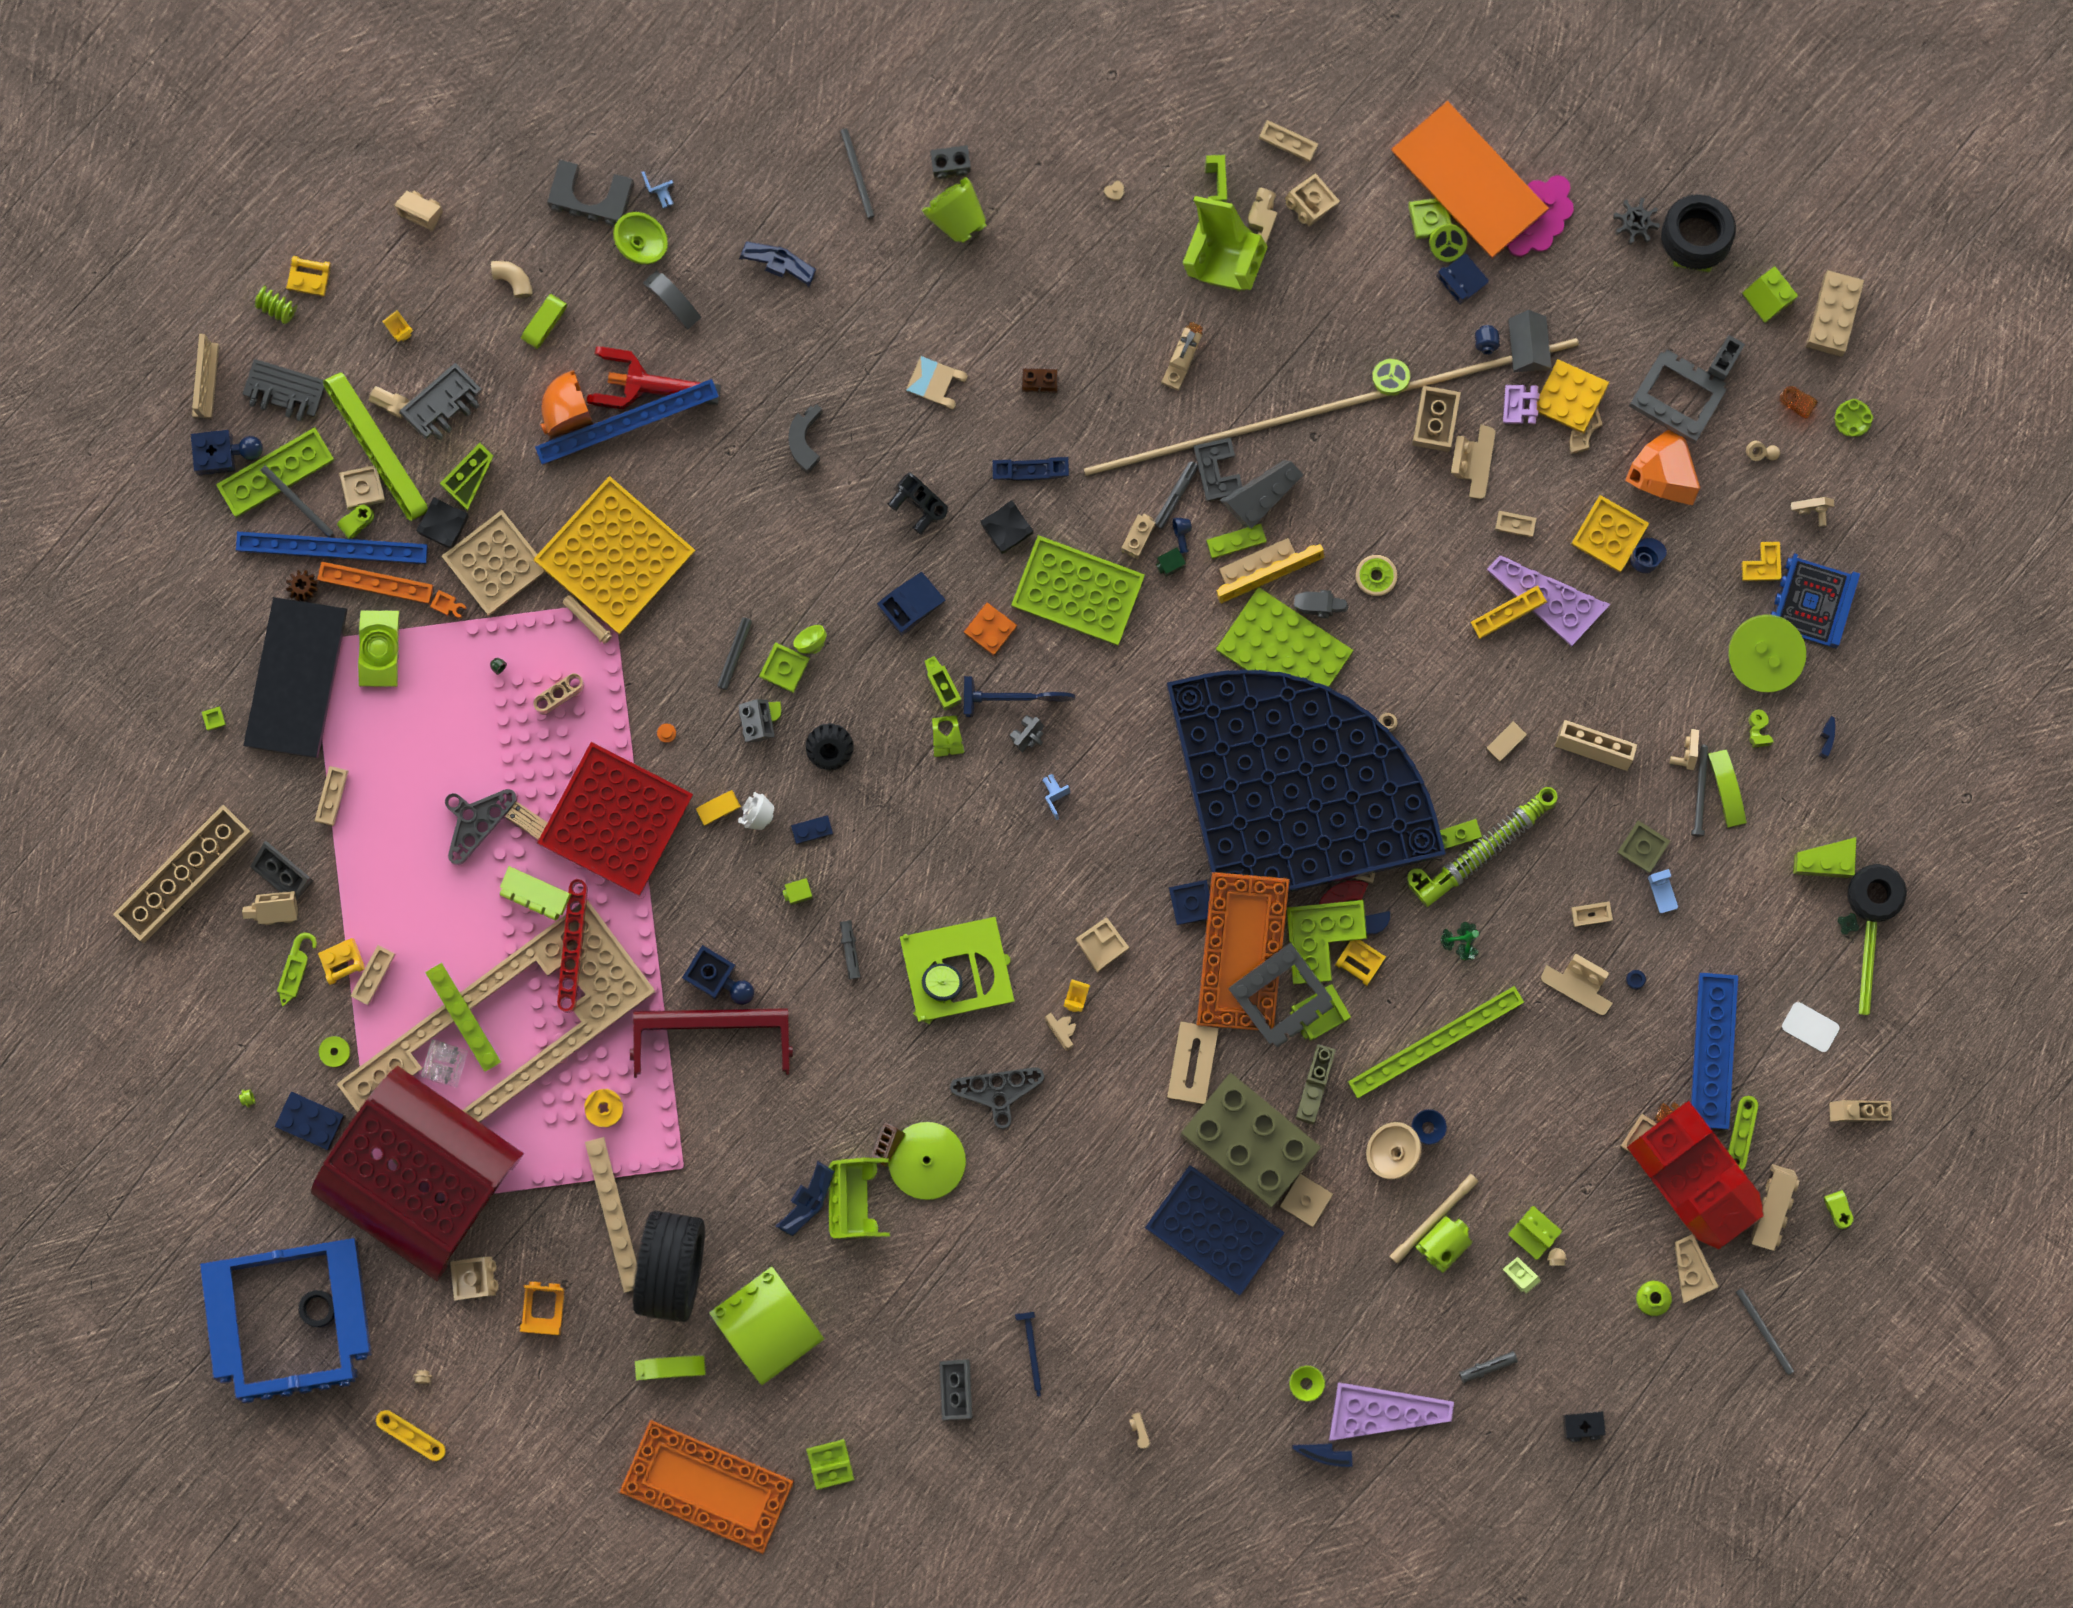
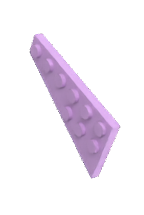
M1501 555L1487 569L1515 597L1538 585L1547 603L1532 612L1571 647L1610 606L1607 602H1602L1562 582L1523 567L1521 564Z
M1338 1382L1329 1441L1449 1422L1452 1419L1454 1402Z

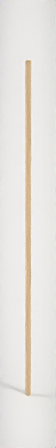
M1575 338L1549 345L1550 353L1578 346L1579 343L1578 339ZM1512 355L1410 382L1408 387L1401 392L1512 363ZM1375 391L1084 468L1085 476L1190 449L1195 445L1239 436L1389 395Z

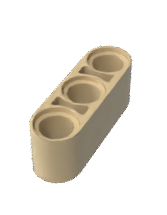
M572 673L539 694L533 701L536 711L540 714H548L580 693L584 688L582 677ZM574 679L580 681L579 686L576 688L570 686V682ZM556 690L564 691V695L561 698L554 697ZM542 700L548 702L547 707L544 709L538 708V704Z

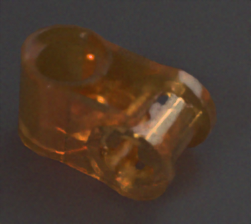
M1794 386L1786 387L1779 396L1780 402L1806 419L1809 418L1818 403L1815 398ZM1788 393L1792 394L1790 400L1787 398Z

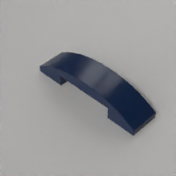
M1068 457L1012 461L1011 459L992 460L993 480H1045L1069 476Z

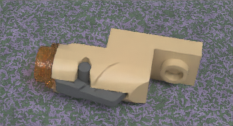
M1189 322L1188 326L1184 328L1161 384L1179 391L1203 335V328L1198 324Z

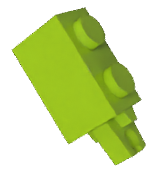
M935 656L925 660L928 671L927 677L944 711L962 703L961 697L945 666H941Z

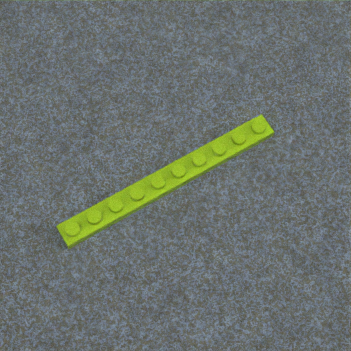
M1513 986L1348 1081V1084L1358 1099L1520 1006L1524 1001L1516 987Z

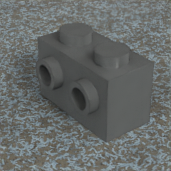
M756 699L739 704V716L742 721L745 742H760L775 737L768 700Z

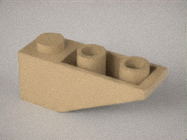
M1842 1100L1829 1102L1830 1122L1892 1120L1891 1101Z

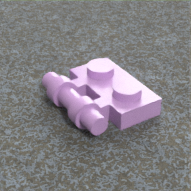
M1506 385L1503 423L1523 424L1524 416H1528V424H1536V417H1538L1537 400L1540 398L1538 386L1533 385L1530 392H1526V386ZM1525 400H1530L1529 409H1524Z

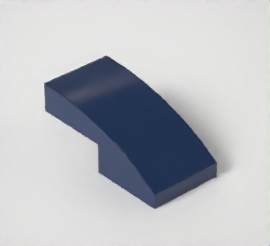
M1833 716L1827 720L1820 736L1826 738V741L1818 756L1824 759L1829 756L1835 738V717Z

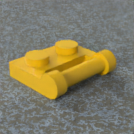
M293 256L287 290L325 297L331 263L303 260ZM298 266L322 270V276L297 271Z
M350 938L318 953L329 985L356 971L365 970L354 938ZM354 959L353 965L338 972H333L334 968Z
M1353 940L1349 942L1335 966L1338 968L1342 967L1362 980V983L1367 986L1386 956L1361 940ZM1349 956L1369 969L1368 975L1346 962V957Z

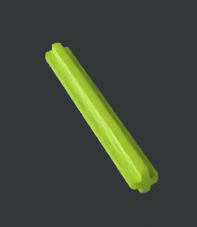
M1871 921L1866 922L1859 1003L1860 1015L1870 1014L1877 922Z

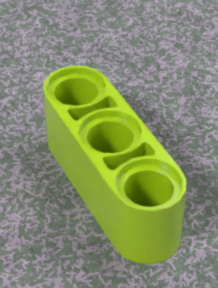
M550 294L524 330L521 339L538 349L566 310L567 304L553 294Z

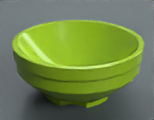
M821 625L810 626L796 636L793 642L794 647L800 653L816 654L824 646L827 633Z
M1649 1281L1644 1283L1637 1291L1636 1302L1639 1309L1646 1315L1659 1316L1669 1309L1672 1296L1669 1288L1662 1282ZM1653 1292H1657L1661 1296V1301L1658 1304H1653L1650 1301V1295Z
M1302 1366L1292 1373L1289 1386L1292 1394L1299 1400L1312 1401L1317 1399L1324 1391L1325 1380L1317 1368ZM1304 1378H1309L1312 1381V1387L1308 1390L1301 1387V1381Z

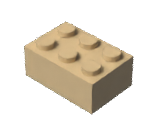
M1423 386L1412 441L1413 446L1446 452L1450 451L1461 392Z

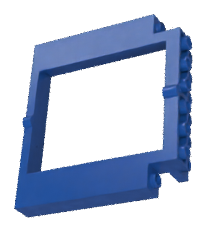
M355 1238L200 1264L213 1376L220 1383H229L232 1381L231 1379H234L235 1394L239 1401L250 1403L255 1398L268 1400L272 1399L273 1395L281 1394L284 1397L293 1395L292 1392L309 1393L314 1388L327 1390L332 1385L339 1384V1387L351 1385L350 1382H356L355 1378L358 1376L357 1370L353 1365V1359L355 1358L357 1361L365 1360L367 1356L372 1355L358 1243ZM327 1255L341 1368L245 1384L231 1271Z

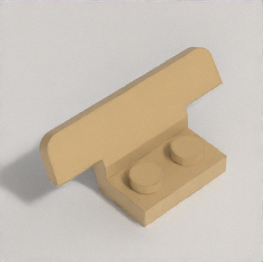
M1480 425L1478 442L1468 441L1464 436H1457L1451 473L1456 478L1471 480L1469 497L1473 499H1482L1486 495L1495 430L1485 425Z
M1578 954L1574 955L1563 974L1546 965L1541 975V980L1600 1015L1606 1014L1613 1004L1597 994L1609 972Z

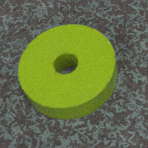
M328 1037L319 1047V1057L329 1067H341L350 1058V1046L341 1037ZM336 1048L338 1050L337 1055H332L331 1051Z

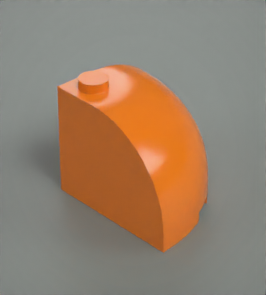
M574 370L554 379L544 393L541 406L544 421L541 427L544 435L548 434L550 439L593 424Z

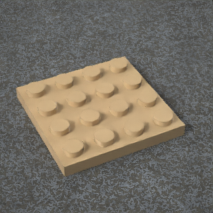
M503 510L499 511L442 555L445 562L488 616L546 573L545 570L533 561L537 553Z

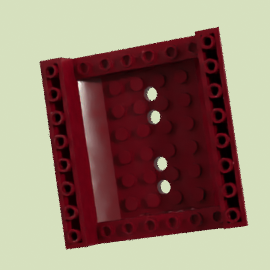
M396 1066L380 1082L368 1099L365 1100L323 1162L312 1185L311 1194L438 1282L448 1267L446 1263L510 1170H514L524 1153L410 1073ZM375 1148H379L382 1151L380 1159H375L372 1155V1151ZM391 1159H395L398 1162L396 1170H391L388 1167V1162ZM423 1181L428 1182L430 1185V1189L426 1193L420 1189V1184ZM439 1192L446 1196L443 1204L436 1201V1195Z

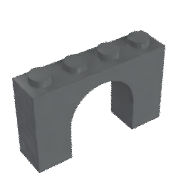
M559 160L547 201L551 210L560 213L566 211L574 217L582 215L593 222H598V220L605 221V224L614 227L617 221L626 213L634 184L633 179L614 174L607 197L596 205H586L579 202L574 196V186L579 172L578 164Z

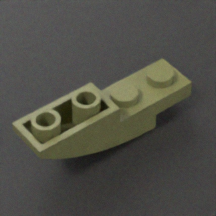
M1317 1044L1299 1103L1296 1120L1314 1125L1336 1049Z

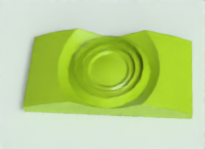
M361 611L358 659L359 687H398L399 611Z

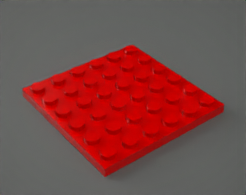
M591 742L537 844L640 896L689 805L693 794Z

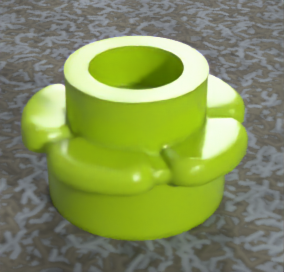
M243 1089L242 1094L239 1095L240 1102L243 1106L246 1105V1107L250 1108L251 1105L255 1104L254 1095L250 1089L246 1091Z

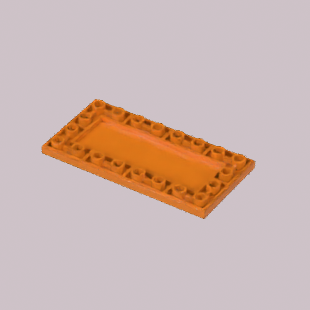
M1448 101L1391 149L1393 154L1491 258H1494L1549 210L1543 201Z
M1212 872L1197 1025L1259 1030L1228 988L1282 949L1289 879ZM1279 976L1249 997L1252 1004L1256 1005L1265 1017L1271 1029L1274 1027Z
M650 1420L620 1493L763 1554L794 1481Z

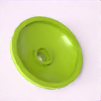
M631 212L623 215L614 226L613 237L615 244L622 255L630 261L648 265L657 262L665 254L668 244L667 236L663 227L653 217L641 212Z

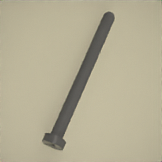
M1707 745L1700 747L1695 827L1691 830V835L1697 837L1705 836L1702 824L1708 757Z

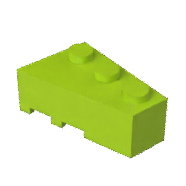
M1856 837L1797 852L1794 855L1793 874L1852 878L1855 875Z

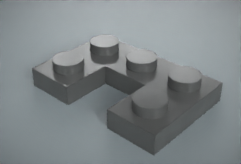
M1231 438L1199 444L1193 447L1206 502L1227 497L1233 491L1242 487L1240 474L1221 478L1217 461L1235 457Z

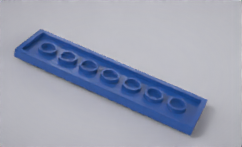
M1699 973L1691 1103L1711 1129L1729 1130L1738 975Z

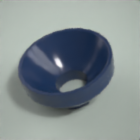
M1427 1109L1416 1114L1411 1128L1418 1134L1421 1143L1431 1145L1443 1139L1446 1134L1447 1124L1442 1114L1438 1111ZM1430 1122L1433 1124L1434 1130L1432 1133L1427 1134L1423 1131L1422 1126L1424 1123Z

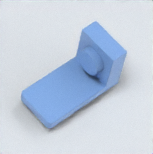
M1669 869L1651 874L1648 877L1659 913L1661 914L1678 908L1669 881L1671 877Z

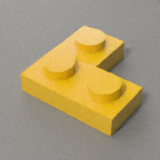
M1761 542L1760 561H1742V581L1781 580L1780 542Z

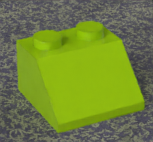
M1775 266L1742 292L1764 323L1792 304L1798 297Z

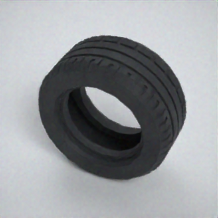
M1702 194L1683 197L1676 201L1667 212L1661 230L1662 245L1667 255L1683 267L1694 270L1714 267L1725 259L1732 247L1736 235L1734 216L1724 203L1714 197ZM1691 218L1704 219L1716 229L1718 239L1707 246L1692 245L1680 234L1679 225Z

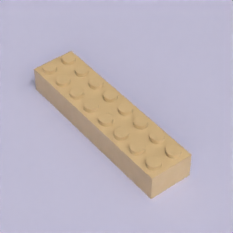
M222 805L113 915L139 941L145 943L253 833L227 807Z

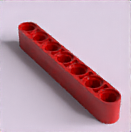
M581 879L571 881L568 891L571 896L566 910L557 998L559 1009L565 1013L574 1011L577 1003L588 887ZM582 884L583 891L575 893L573 890L575 885ZM580 903L582 906L581 910L573 912L571 909L573 904ZM578 922L580 925L579 929L575 932L570 931L571 923ZM571 941H575L578 944L574 951L568 950V944ZM570 960L575 961V968L567 970L566 963ZM569 979L573 980V987L565 989L564 982ZM564 999H571L572 1004L569 1008L565 1009L562 1007Z

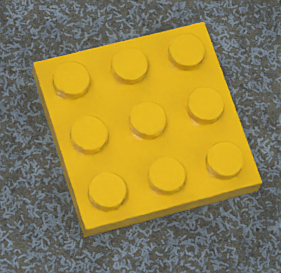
M1557 359L1540 393V398L1537 400L1538 413L1584 434L1609 386V382Z
M1599 495L1571 545L1621 573L1649 523Z

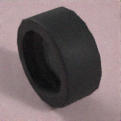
M313 1290L307 1292L301 1298L298 1312L304 1323L312 1327H323L333 1321L335 1317L332 1296L322 1290ZM321 1297L327 1301L329 1312L324 1319L313 1320L307 1315L306 1306L312 1298Z

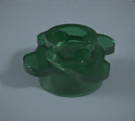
M1850 913L1846 917L1840 916L1837 922L1841 925L1842 934L1847 935L1851 931L1857 932L1859 930L1855 914Z

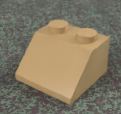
M406 191L394 205L399 216L431 231L434 230L443 212L440 203L433 199L428 201L416 191L412 193Z

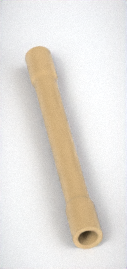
M1470 1174L1389 1257L1398 1264L1427 1232L1479 1181Z

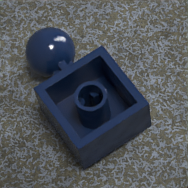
M229 430L191 434L194 472L198 476L235 472V455H241L247 460H255L263 452L262 442L255 436H247L239 444H233L232 434ZM216 450L217 452H214V455L211 456L210 452Z
M703 945L682 977L684 981L715 1000L723 988L730 992L731 999L739 1005L748 1004L754 998L755 991L751 983L745 980L735 982L730 979L736 969V965ZM712 968V972L714 974L712 976L706 977L707 974L705 973V970H710Z

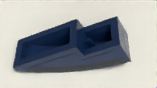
M1332 1444L1292 1445L1294 1451L1313 1461L1338 1467H1353L1352 1451L1332 1452Z

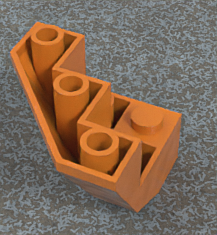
M1669 429L1643 448L1632 463L1625 481L1643 491L1688 505L1694 504L1700 490L1686 439Z

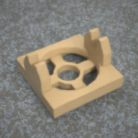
M1049 1013L1045 1016V1022L1064 1049L1069 1051L1073 1048V1043L1069 1037L1073 1035L1076 1024L1069 1025L1071 1017H1062L1057 1021L1052 1013Z

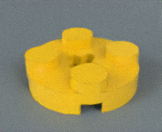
M610 1089L596 1090L585 1101L586 1117L597 1127L609 1128L621 1119L623 1102L619 1095ZM607 1103L609 1111H604L603 1114L600 1113L599 1105Z

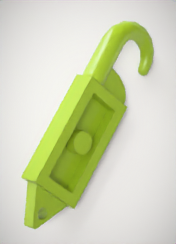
M310 933L299 934L293 942L290 955H288L277 989L283 1007L294 997H297L308 963L307 955L299 950L301 942L304 939H310L312 947L316 948V938Z

